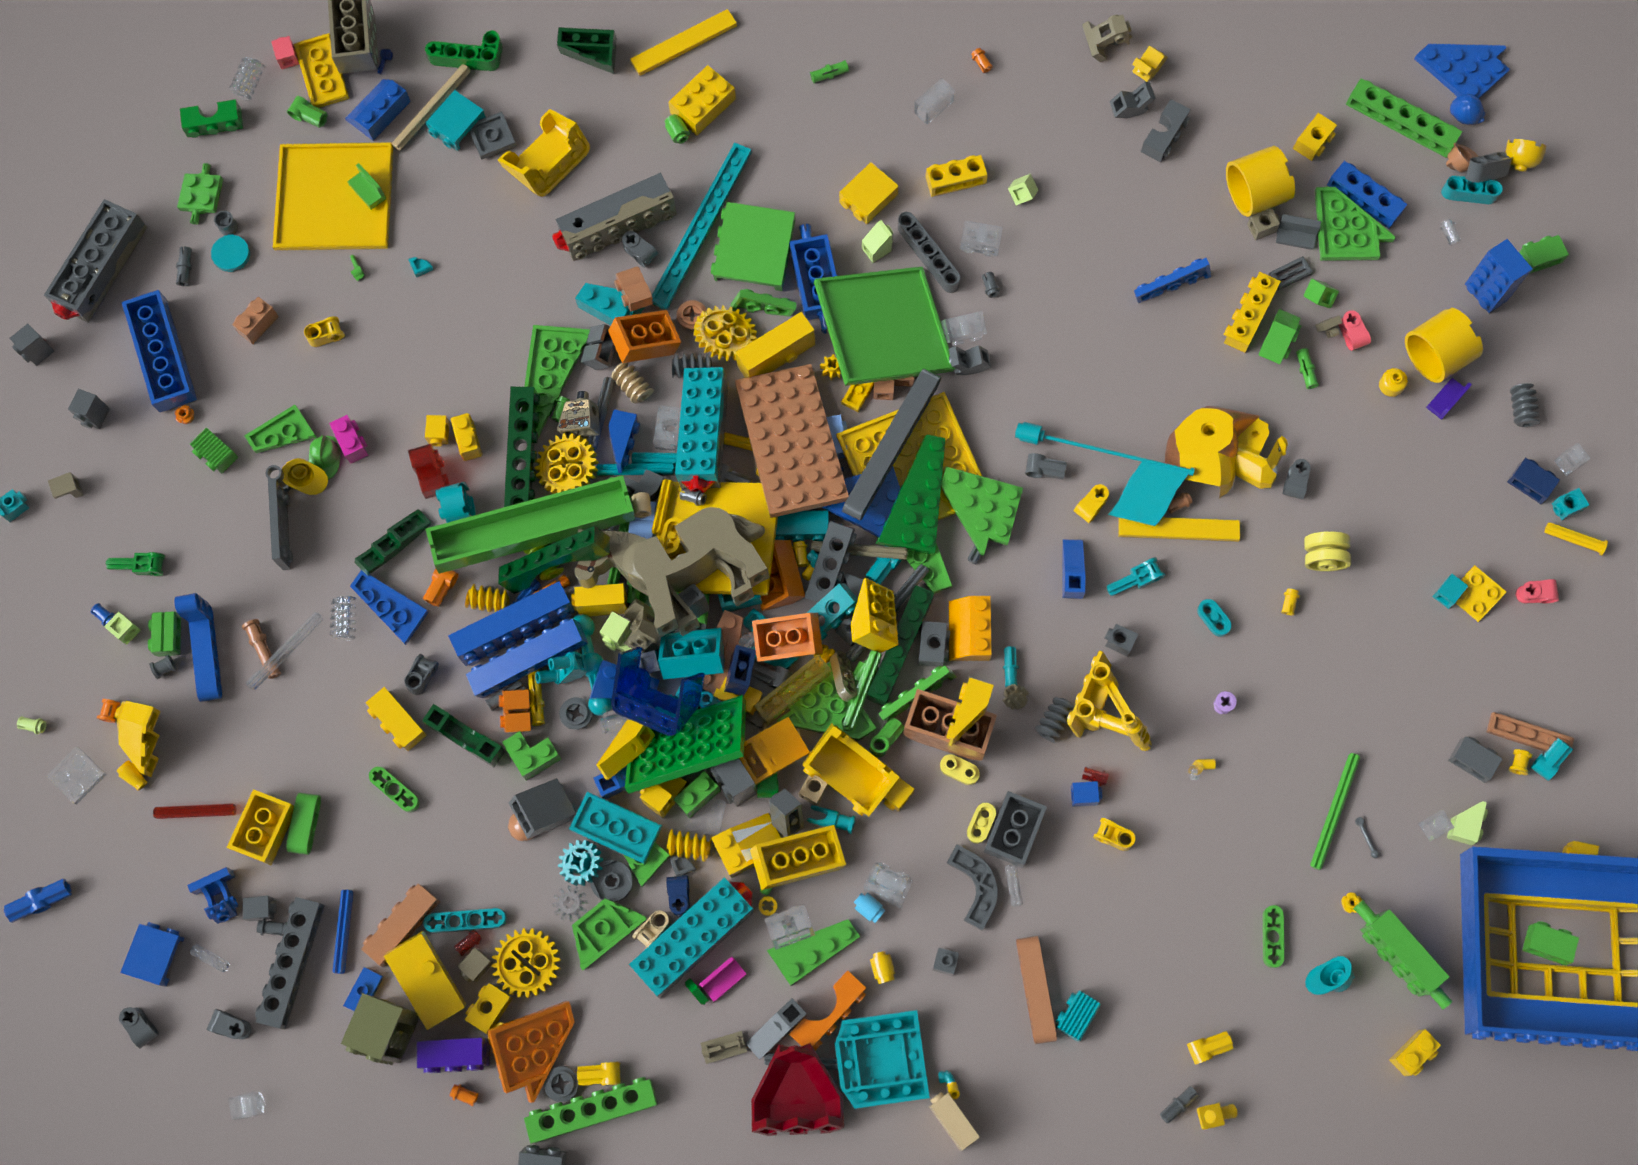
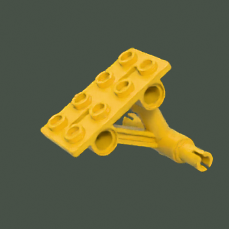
M1099 650L1097 656H1094L1092 659L1090 673L1084 678L1083 689L1076 696L1074 710L1068 715V726L1076 737L1081 738L1084 729L1095 731L1103 727L1129 736L1134 745L1139 747L1140 750L1148 751L1152 743L1147 726L1129 709L1118 690L1119 684L1111 671V663L1105 653ZM1108 695L1122 718L1109 715L1106 711L1102 710Z

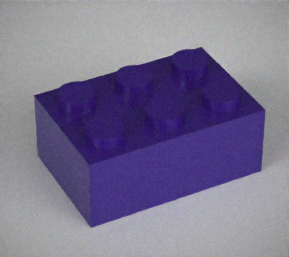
M468 1038L417 1041V1068L423 1069V1073H441V1069H445V1072H462L464 1067L471 1071H483L484 1066H490V1044L488 1039Z

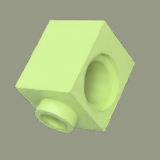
M119 611L104 626L126 645L141 631Z

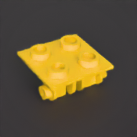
M1474 565L1461 579L1468 587L1455 603L1479 622L1503 597L1506 591Z

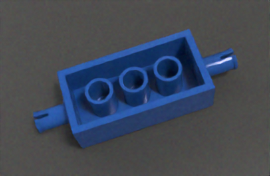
M804 224L799 226L802 239L790 241V254L803 314L807 320L819 318L821 331L823 334H827V324L814 280L816 278L837 276L827 234L813 237L811 225L806 224L805 231Z

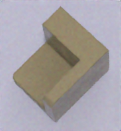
M71 472L48 480L52 496L55 499L67 494H71L75 498L83 496L79 480Z

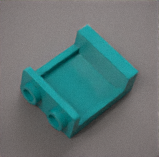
M454 90L426 121V125L429 129L428 133L433 138L441 139L446 147L449 149L454 148L458 151L460 149L459 142L479 120L486 118V115L482 108Z

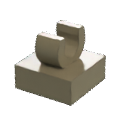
M1339 315L1315 324L1318 332L1325 331L1327 338L1339 335L1336 325L1341 324L1342 320Z

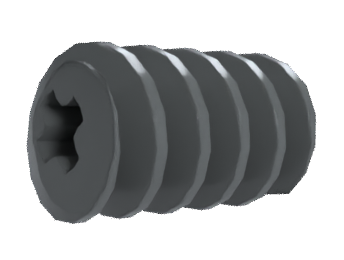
M675 353L672 359V378H674L676 372L678 377L682 378L684 368H712V359L709 353L706 354L705 359L702 358L701 353L698 354L697 359H695L693 353H691L689 359H687L685 353H683L681 359H679L678 353Z
M1531 383L1518 384L1510 389V394H1512L1511 401L1513 402L1512 409H1514L1513 416L1515 417L1514 424L1519 427H1530L1541 423L1539 419H1534L1540 414L1539 412H1533L1539 406L1532 404L1538 401L1537 397H1531L1537 393L1535 389H1530L1534 386Z
M1055 697L1052 700L1053 704L1048 706L1049 711L1044 712L1045 718L1040 719L1041 725H1036L1035 727L1040 736L1052 743H1056L1053 737H1061L1057 730H1065L1061 724H1068L1065 717L1069 715L1070 709L1074 710L1075 707L1068 700Z

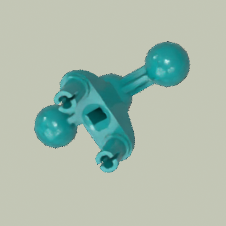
M579 614L572 618L579 621L588 641V644L581 647L582 654L575 651L568 652L562 657L550 658L548 660L550 670L537 671L535 673L537 684L554 682L557 685L565 684L582 678L585 675L589 678L592 690L600 662L603 658L594 652L591 635L594 632L595 623L591 617ZM601 698L589 699L588 701L590 711L597 716L609 714L614 706L613 699Z

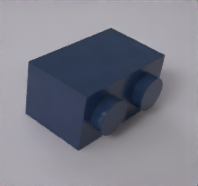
M1525 457L1512 473L1507 483L1539 504H1542L1548 499L1560 479L1551 471L1541 468L1534 460Z
M736 645L731 655L725 692L745 695L750 684L756 650Z

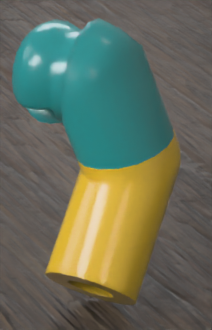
M811 550L807 555V559L811 563L801 575L807 581H810L819 556V553L817 554L814 550Z
M945 1070V1072L940 1071L938 1073L939 1082L946 1083L951 1098L957 1099L960 1096V1092L952 1073L948 1070Z

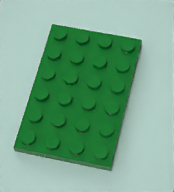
M740 695L677 716L670 723H665L662 727H656V729L651 727L655 734L654 738L644 752L627 764L625 789L628 794L743 757L746 700L744 696Z

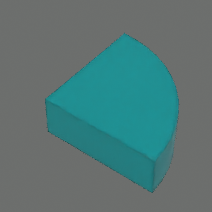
M417 257L408 259L416 278L434 270L427 260Z

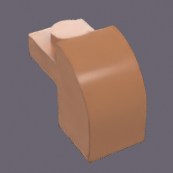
M914 376L874 382L873 399L893 400L894 386L912 387Z

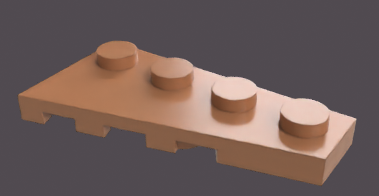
M724 610L717 628H722L724 673L695 676L693 681L703 686L704 690L713 694L716 688L720 690L725 677L728 675L731 655L736 645L740 644L744 618L727 610Z

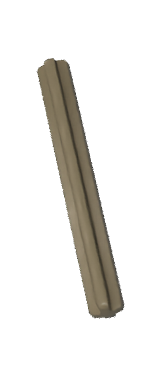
M812 541L811 550L820 553L823 542ZM833 543L836 550L843 548V543ZM854 544L850 545L848 552L851 553L850 555L893 559H907L908 549L901 547Z

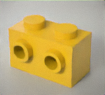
M1426 1029L1418 1030L1389 1061L1404 1076H1411L1412 1074L1416 1076L1423 1070L1422 1064L1427 1059L1431 1061L1438 1055L1437 1049L1441 1045Z

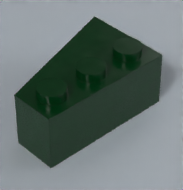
M558 27L557 47L560 54L614 74L617 37L614 30Z

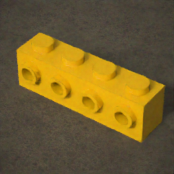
M1260 271L1256 278L1252 277L1248 288L1251 289L1248 294L1244 293L1240 301L1243 304L1241 309L1236 308L1231 318L1235 320L1233 325L1228 324L1223 334L1227 336L1224 344L1244 353L1246 352L1281 281Z

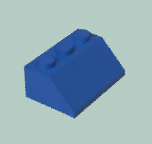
M382 79L349 113L345 120L374 141L411 101L404 88L393 80Z

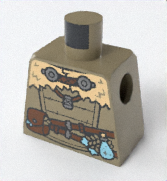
M578 391L576 400L564 403L557 428L560 434L563 435L565 433L568 438L571 433L576 437L578 435L581 437L600 435L599 408L588 399V392Z

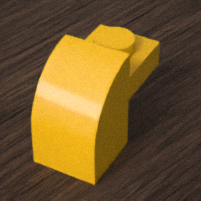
M1149 46L1141 59L1136 58L1132 65L1135 68L1132 72L1146 82H1149L1168 57L1155 47Z

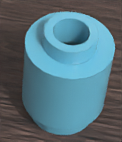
M868 892L866 895L861 893L854 901L857 905L854 909L869 922L872 920L876 923L886 911L882 908L883 905Z

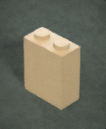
M941 1092L930 1100L932 1105L929 1108L959 1150H964L979 1138V1135L949 1093L943 1095Z

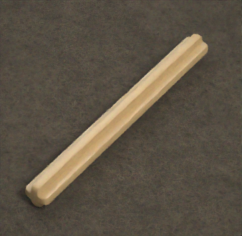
M462 64L398 135L392 142L394 148L399 151L402 150L449 95L468 76L470 69L466 65Z

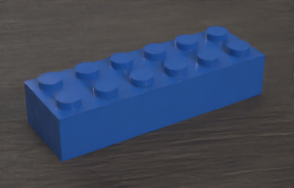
M156 290L123 301L122 306L151 404L161 413L196 401L197 397L165 296L160 290Z
M559 581L448 635L462 663L465 666H473L479 663L483 657L494 656L499 652L498 650L504 647L510 648L522 638H531L535 635V632L551 628L554 625L553 623L559 620L563 621L571 618L575 611Z

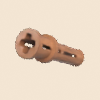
M259 619L250 620L242 625V629L246 630L250 639L249 644L255 648L268 679H274L281 675V672L267 646V636L263 634L259 626Z

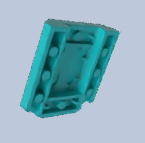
M917 1010L842 1021L835 1042L841 1089L854 1109L930 1098Z

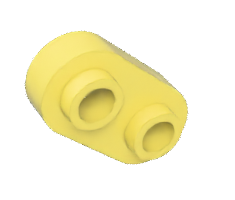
M952 754L946 755L941 759L940 770L946 776L965 785H973L978 781L980 773L974 764ZM952 761L954 767L949 768L947 762ZM967 770H971L973 772V776L968 777L966 776L965 772Z
M981 803L977 806L967 829V837L971 842L978 844L986 839L996 817V810L993 805ZM983 811H987L989 813V817L984 818L982 817L981 813ZM979 830L981 832V835L979 837L974 836L973 831Z

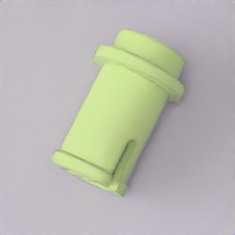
M21 716L17 721L18 729L33 731L34 734L43 733L46 729V722L41 718L30 719Z

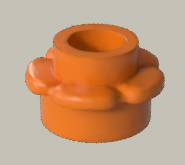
M183 405L181 408L176 409L175 419L179 423L189 424L194 419V410L190 409L188 405Z

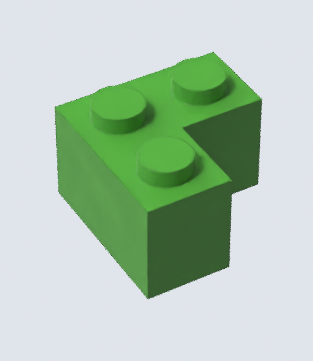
M1279 309L1258 355L1278 364L1281 363L1282 359L1287 360L1291 351L1288 347L1291 341L1295 343L1302 326L1299 325L1301 318Z
M519 731L502 742L526 781L561 760L560 755L549 738L530 747L523 734Z

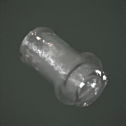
M1452 219L1442 222L1440 228L1441 231H1444L1449 245H1454L1461 241L1454 226L1456 223Z

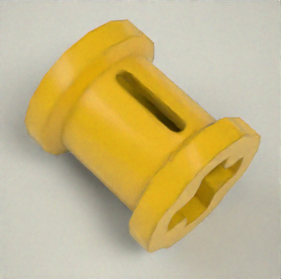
M1515 749L1513 751L1515 755L1513 764L1509 767V771L1518 775H1528L1527 767L1529 759L1532 758L1533 754L1525 750Z

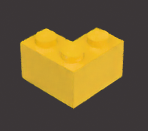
M681 777L672 779L659 785L642 789L640 791V794H642L640 799L644 805L664 818L675 804L674 798L688 784Z

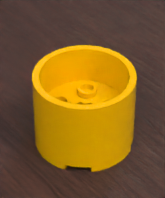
M1277 146L1267 147L1228 162L1226 166V181L1231 198L1240 213L1246 217L1286 203L1294 198L1293 175L1289 176V170L1285 164L1288 160Z
M1456 308L1445 309L1406 334L1405 347L1408 356L1416 369L1428 380L1440 383L1482 355L1483 344L1481 337H1476L1470 327L1472 322L1464 313Z

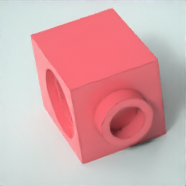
M290 36L280 37L271 41L276 60L281 69L299 65L296 50Z

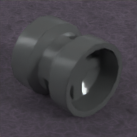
M220 211L215 215L214 223L223 235H234L238 231V223L230 212Z

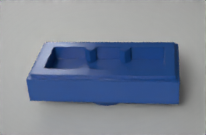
M363 967L343 1006L355 1011L362 993L374 996L383 976Z

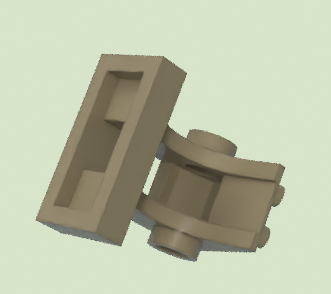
M1112 15L1108 20L1097 26L1089 21L1082 24L1092 57L1099 62L1107 59L1104 50L1110 43L1120 44L1125 42L1130 44L1129 39L1132 38V34L1128 32H1131L1129 21H1125L1123 15ZM1109 29L1111 30L1110 34L1106 35L1105 37H1102L1103 32Z
M635 598L624 613V617L633 621L630 627L632 632L624 644L638 653H642L652 643L655 644L660 636L654 625L655 613L652 607Z

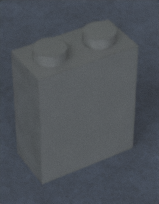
M557 778L515 794L509 802L527 839L568 823L576 815L574 805L569 801L565 794L564 786L560 784Z

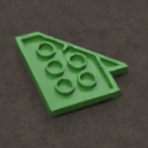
M1316 187L1317 220L1321 221L1318 231L1320 261L1379 260V242H1393L1395 236L1336 187Z
M946 467L941 489L979 553L984 556L988 540L1008 545L1023 488Z
M830 662L780 693L790 712L777 719V723L789 717L795 728L825 733L831 723H833L851 738L858 741L876 730L875 725L863 707L853 729L843 725L852 699L846 702L838 695Z

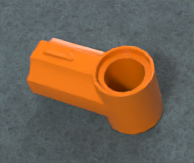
M435 569L432 575V582L423 600L439 607L449 588H453L456 584L458 572L451 570L439 574L437 569Z

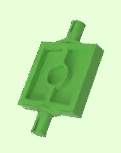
M203 163L202 172L199 174L185 173L177 208L180 211L191 212L190 223L198 225L200 214L216 213L223 178L220 175H209L211 165L208 163Z

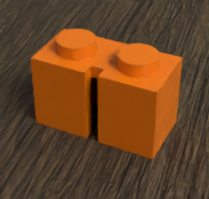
M502 690V695H499V708L503 707V716H500V728H504L506 733L531 731L530 712H528V708H530L529 690Z

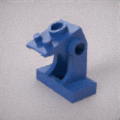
M228 867L187 885L192 894L198 895L203 892L208 903V907L204 909L206 915L217 924L226 922L237 915V900L234 896H231L226 881L235 878V874ZM223 893L224 900L216 904L213 896Z

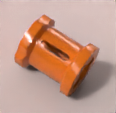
M102 699L103 706L100 715H97L96 719L115 723V712L121 703L110 699Z

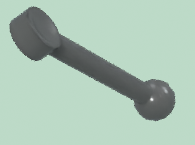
M1362 817L1356 818L1355 824L1360 826L1371 850L1372 858H1378L1379 852L1375 850L1363 825L1364 819Z

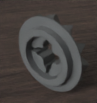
M574 697L562 704L559 717L567 728L579 730L587 726L591 720L592 712L586 700ZM579 707V713L582 716H577L573 721V715L570 712H575Z
M563 1066L552 1069L544 1082V1089L548 1097L557 1102H565L573 1098L578 1090V1080L575 1072ZM560 1075L563 1081L570 1082L564 1086V1094L561 1088L553 1087V1085L559 1083Z

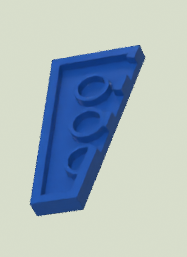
M1207 258L1196 259L1185 268L1179 267L1167 276L1161 275L1157 277L1154 282L1139 285L1134 290L1135 297L1138 303L1162 295L1164 293L1163 290H1177L1183 283H1188L1189 285L1197 283V279L1203 276L1205 279L1212 277L1210 264Z
M362 570L350 585L358 596L405 645H407L429 613L425 608L371 575L367 576Z

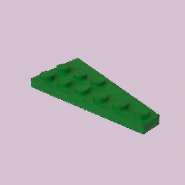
M932 435L924 436L915 456L916 458L907 473V478L902 484L876 544L901 547L927 554L935 553L946 438Z

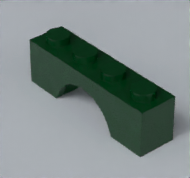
M435 704L431 706L422 720L426 726L495 768L506 751L501 745L485 735L474 731Z

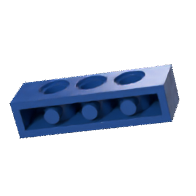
M1345 160L1334 172L1327 184L1328 187L1339 189L1372 218L1388 229L1391 228L1407 206L1402 198L1393 195L1385 186L1379 185L1369 175L1363 174L1353 164Z

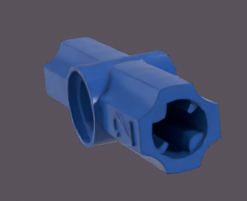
M61 879L46 887L34 888L26 892L24 897L4 905L5 916L9 922L13 923L30 914L42 913L48 910L52 904L71 896V887L66 879Z

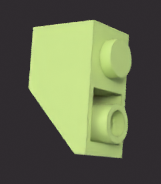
M882 220L862 240V250L872 263L892 251L893 232L890 226L885 225Z
M1482 801L1452 817L1447 838L1468 845L1478 843L1483 836L1481 826L1482 821H1485L1488 810L1485 809L1487 802Z

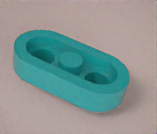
M1203 600L1197 608L1199 617L1215 636L1222 637L1227 635L1231 629L1229 618L1214 600ZM1204 608L1210 609L1211 613H1205ZM1221 624L1223 629L1219 630L1216 625Z

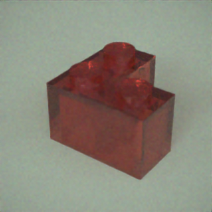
M431 444L408 450L412 468L417 474L421 492L425 499L436 496L437 489L450 485L447 473H443L442 468L445 467V464L438 449L434 450Z

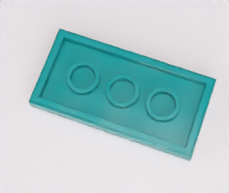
M587 792L569 830L645 864L663 826Z

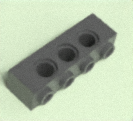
M830 521L804 598L819 602L836 587L837 583H841L844 572L841 571L843 564L848 563L851 554L848 552L849 546L854 545L857 534L854 533L855 528L836 521ZM836 539H840L843 542L841 550L834 548L833 543ZM829 558L836 560L837 566L835 569H830L827 566ZM823 577L830 580L829 588L822 587L821 579Z

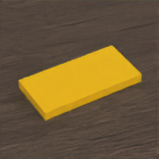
M330 33L294 43L311 105L321 108L350 99L343 75L338 72L332 59Z

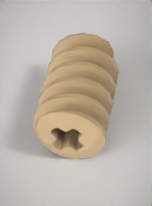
M630 362L620 363L612 372V379L616 381L618 386H621V390L626 392V396L630 398L632 403H640L647 399L653 393V388L647 389L649 386L648 382L641 384L644 381V377L637 378L640 373L639 371L633 372L635 369L634 365L628 366Z

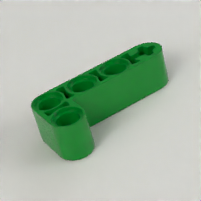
M494 30L487 31L484 34L481 46L431 41L425 46L426 55L432 65L459 68L463 64L469 69L482 71L497 70L503 50L500 36Z

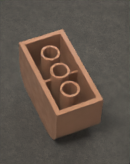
M917 689L903 734L911 740L971 760H983L997 715L986 711L952 746H949L950 739L946 737L950 723H955L956 721L952 718L957 702Z

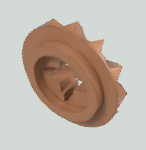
M690 300L679 306L677 320L684 329L687 328L693 331L698 316H695L694 320L691 321L690 317H687L690 315L691 309L698 316H701L702 311L707 312V309L702 303Z

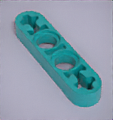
M498 908L441 912L427 915L423 924L424 928L431 933L495 929L505 925L507 916L504 911ZM485 913H487V917H495V913L502 916V919L498 920V924L493 920H487L488 925H485ZM474 914L481 916V922L477 926H473L470 923V918ZM459 916V926L451 927L449 924L450 918ZM433 918L437 921H444L446 928L443 929V924H437L435 929H433L429 922H432Z

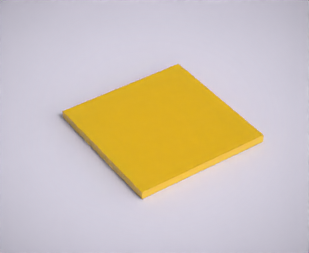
M392 142L280 144L272 248L274 250L388 249L394 149ZM358 163L381 187L386 197V200L372 210L347 182L359 173L356 167Z
M673 482L665 522L674 517L684 521L704 508L716 507L723 509L728 514L739 515L753 523L762 525L765 529L764 535L749 543L753 545L767 567L769 576L771 575L778 516L770 518L761 483L721 482V488H709L704 492L707 496L704 505L696 506L695 503L680 499V492H685L681 491L679 482ZM656 534L658 540L660 541L662 534H661V535H657V534ZM681 546L680 552H679L676 556L669 557V558H670V560L672 561V560H674L678 555H680V554H685L686 552H685V550L683 549V547ZM718 569L706 579L696 584V587L703 594H731L730 579ZM770 578L752 587L754 595H768Z

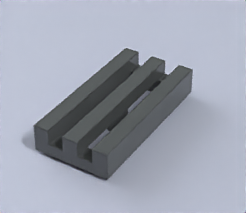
M1302 256L1271 271L1269 276L1283 281L1306 269V271L1282 283L1280 282L1277 288L1279 291L1312 275L1313 271ZM1301 263L1303 264L1302 266H1300V267H1298V268H1296V269H1294V270H1292V271H1290V272H1288V273H1286V274H1284V275H1282V276H1280V277H1277V276H1276V275H1278V274H1280V273H1282V272H1284V271H1286V270H1288V269H1290V268H1292V267H1294V266H1296V265H1299V264H1301Z

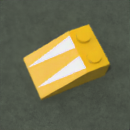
M769 813L736 825L711 837L730 878L754 867L750 849L756 844L781 838L777 829L772 825Z

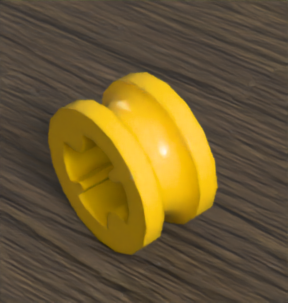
M766 896L760 900L759 911L763 915L770 916L776 912L777 902L773 897ZM764 901L768 903L772 901L774 904L772 906L773 910L770 912L769 910L764 911L762 909L764 904L762 903Z

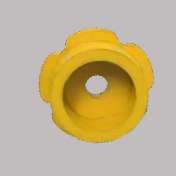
M1350 892L1342 897L1341 904L1346 912L1357 913L1353 908L1362 899L1355 893Z

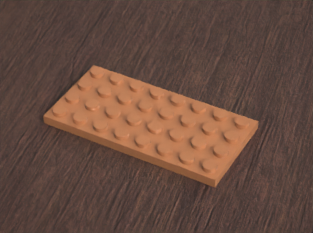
M809 364L735 380L770 518L846 502L849 495L812 365Z

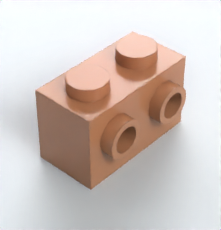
M258 296L248 304L247 309L235 318L232 325L242 337L251 344H254L279 316L273 307Z

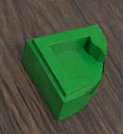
M691 978L685 982V986L701 1005H705L709 1001Z

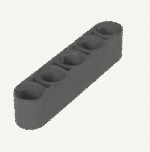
M902 212L898 217V231L943 290L948 293L956 292L960 285L959 272L911 212ZM909 222L910 225H903L902 223ZM919 236L921 239L916 240L913 237ZM930 250V251H932L933 253H932V254H926L925 251ZM936 265H943L944 268L939 269ZM953 279V280H955L956 282H955V283H949V282H947V280Z

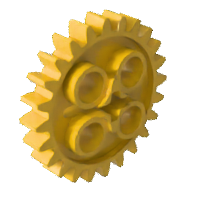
M722 305L721 309H718L717 306H714V310L707 308V312L702 311L701 316H698L695 322L693 333L696 336L695 342H700L699 348L705 347L704 353L710 351L711 357L718 355V360L725 357L726 361L729 360V357H732L736 361L735 352L757 339V331L754 330L755 324H750L752 319H745L746 313L740 315L739 309L735 312L732 311L731 306L728 310L725 309L724 305Z
M564 433L562 439L556 435L555 442L549 439L550 445H543L545 451L538 452L542 457L537 459V463L540 465L535 467L539 472L536 474V477L541 479L539 483L547 491L550 490L552 494L578 488L585 484L589 485L591 484L589 479L596 478L592 472L598 471L594 466L599 463L595 459L597 453L593 451L594 447L591 444L589 445L586 439L583 440L580 435L576 437L571 433L568 438ZM579 451L578 456L573 458V454ZM557 454H560V457L557 460H554V457ZM580 470L579 474L573 477L575 471ZM561 472L560 477L555 479V475Z
M523 928L522 934L514 930V937L506 934L507 942L500 940L502 948L495 947L499 954L492 956L493 959L497 960V963L492 964L491 967L497 968L493 976H500L496 983H505L502 990L505 991L510 988V995L517 991V997L519 998L525 992L526 997L530 998L531 992L535 996H539L538 989L546 992V984L553 986L550 979L558 978L554 974V970H560L561 968L556 966L555 963L560 962L561 959L555 957L560 951L552 949L556 943H548L550 936L547 935L542 938V931L535 935V929L531 928L528 934L527 930ZM529 942L530 950L525 954L522 953L520 950L521 945ZM515 950L524 959L529 960L528 962L541 975H536L530 968L524 966V963L514 956L512 951ZM540 956H545L546 963L543 967H538L536 964V960ZM510 959H515V968L508 970L507 962ZM530 972L532 980L528 984H524L522 977L525 973Z

